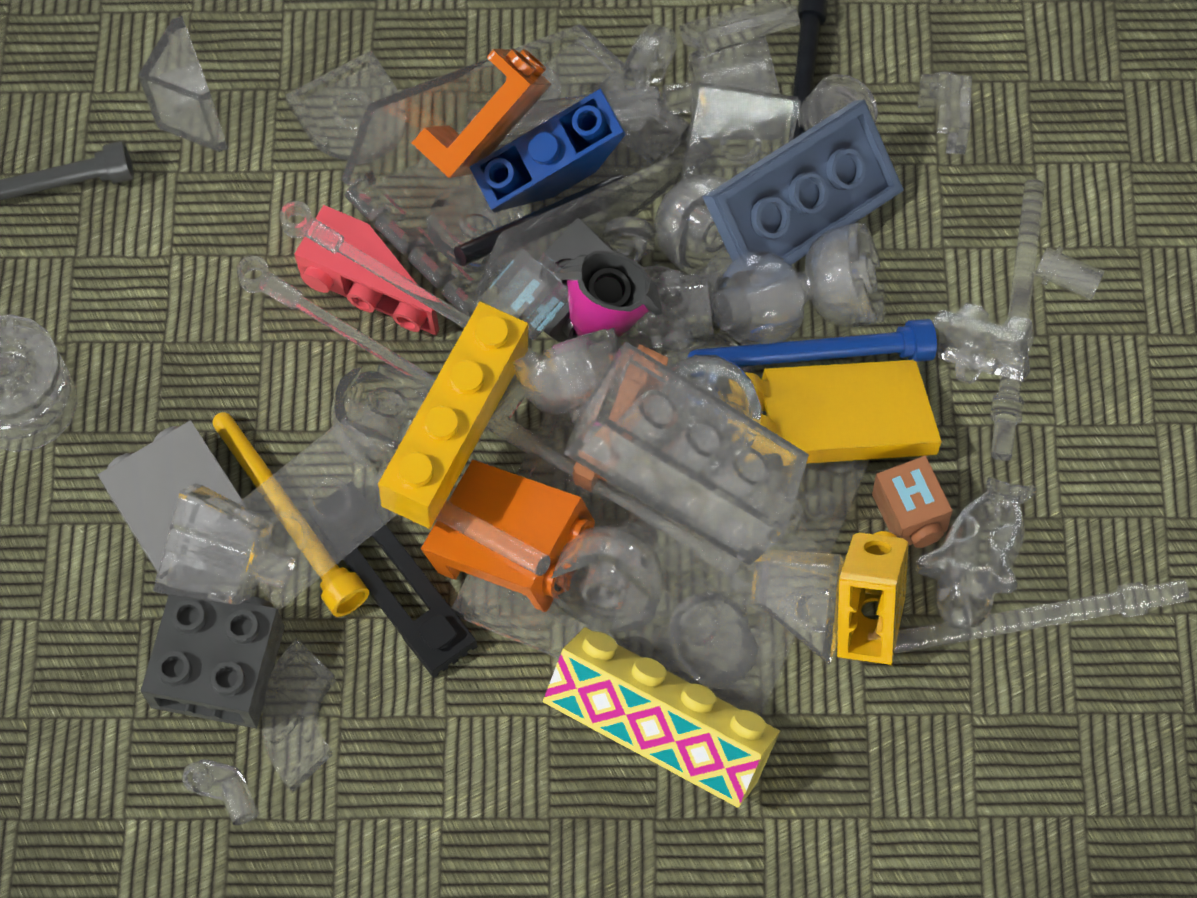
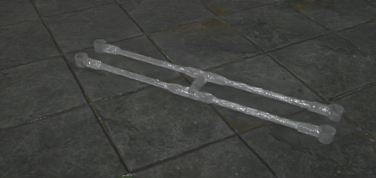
M291 201L282 207L280 211L281 226L288 236L293 238L305 236L333 254L339 252L465 328L470 316L344 241L343 235L313 218L309 207L305 203ZM294 215H301L305 218L298 224L288 222V219ZM248 256L239 262L237 275L239 283L245 291L250 293L262 291L289 309H299L429 390L431 389L436 380L434 376L304 298L300 290H297V288L269 272L268 265L263 258ZM250 270H260L262 272L261 276L256 279L245 277L246 273ZM528 347V351L519 365L521 368L508 385L486 429L528 455L534 453L573 477L575 462L540 442L541 438L510 418L538 379L549 383L569 397L577 396L603 412L608 400L581 384L579 377L572 375V373ZM641 419L639 420L634 430L636 433L734 491L736 498L769 517V523L776 532L789 534L799 527L803 516V508L798 500L790 496L778 498L748 479L743 481ZM598 479L593 490L696 552V558L729 577V582L736 592L751 594L760 587L764 572L761 563L757 559L750 556L738 558L707 538L702 541L601 479ZM780 509L791 510L795 515V519L783 521L777 516L776 512ZM741 569H749L754 572L756 579L751 582H744L738 578L737 572Z

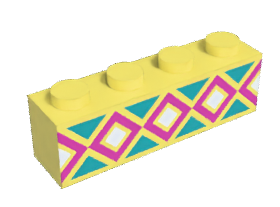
M586 627L563 648L543 699V703L737 808L741 806L757 784L780 733V730L765 723L764 719L758 714L748 710H740L716 697L709 688L700 684L690 683L667 671L660 662L651 658L641 657L618 645L611 636L602 632L592 631Z

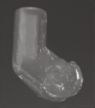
M202 759L188 764L184 769L182 782L185 788L192 793L224 801L233 825L245 824L259 815L244 777L237 767Z

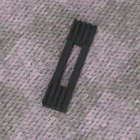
M352 481L308 510L310 519L352 572L358 574L368 588L369 594L393 623L404 641L433 678L439 675V671L448 669L450 663L455 664L458 662L460 656H466L468 654L467 651L478 647L474 636ZM366 536H372L429 608L426 613L413 621L355 547L356 543H363Z

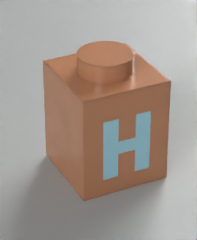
M926 455L876 474L872 496L889 532L898 538H904L908 541V546L914 544L915 548L929 546L944 536L953 511Z

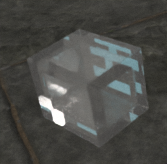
M522 249L481 298L490 306L527 322L528 338L534 341L568 302V286L555 276L554 273L562 267L548 255L543 253L537 260Z

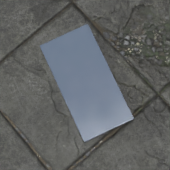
M857 100L703 196V199L744 288L755 289L903 192L904 189L865 100Z

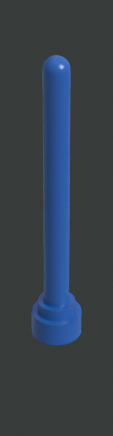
M930 319L909 320L905 326L898 327L896 332L696 349L688 354L687 364L692 370L700 371L898 353L900 358L907 357L909 360L916 362L934 360L937 352V336L934 324Z

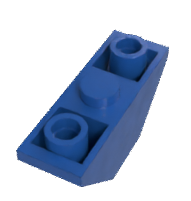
M600 88L469 168L490 209L493 212H498L553 198L596 173L626 133L605 93Z

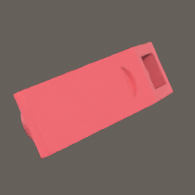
M323 205L294 253L302 280L318 292L328 293L330 290L347 297L349 302L365 312L377 310L393 317L397 324L409 331L419 332L421 329L436 336L440 329L434 304L373 228L366 222Z

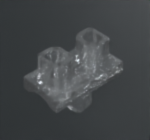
M965 303L957 313L940 310L934 318V326L939 331L938 358L943 359L945 362L956 364L955 374L960 382L974 383L981 372L992 375L997 374L1023 382L1030 373L1028 352L1034 342L1033 325L1030 319L1013 315L1002 326L989 322V313L983 307Z

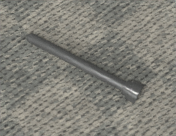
M124 141L103 145L102 151L95 152V158L1 179L0 200L98 177L102 181L111 180L113 184L133 180V167L127 146Z

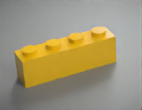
M479 301L378 482L382 507L431 529L528 351L527 322Z

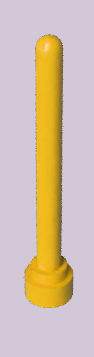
M226 412L216 414L213 418L214 429L321 578L320 588L323 591L321 594L323 602L335 617H342L355 611L369 596L370 592L357 573L349 572L347 568H339L232 416Z

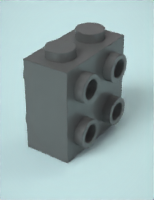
M191 586L188 591L171 588L141 687V693L149 706L153 709L257 729L285 628L278 609L274 608L273 604L269 601L254 596H243L241 601L221 598L218 592L201 586Z

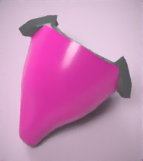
M594 251L586 255H579L554 273L559 280H567L570 320L579 340L587 347L594 348L601 342L620 337L649 310L655 315L663 314L655 282L648 276L641 265L623 254L610 251Z

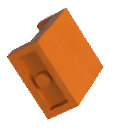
M513 48L511 50L493 49L487 56L488 60L505 74L506 82L460 135L450 125L424 127L411 142L448 178L471 175L472 172L469 167L490 155L550 87L551 83L542 76L546 70L545 66L527 50L523 49L521 52H518Z
M472 459L422 545L421 550L438 574L456 580L461 571L521 593L529 598L535 609L547 612L554 598L559 597L565 590L569 579V571L579 553L586 550L591 543L595 520L580 496Z

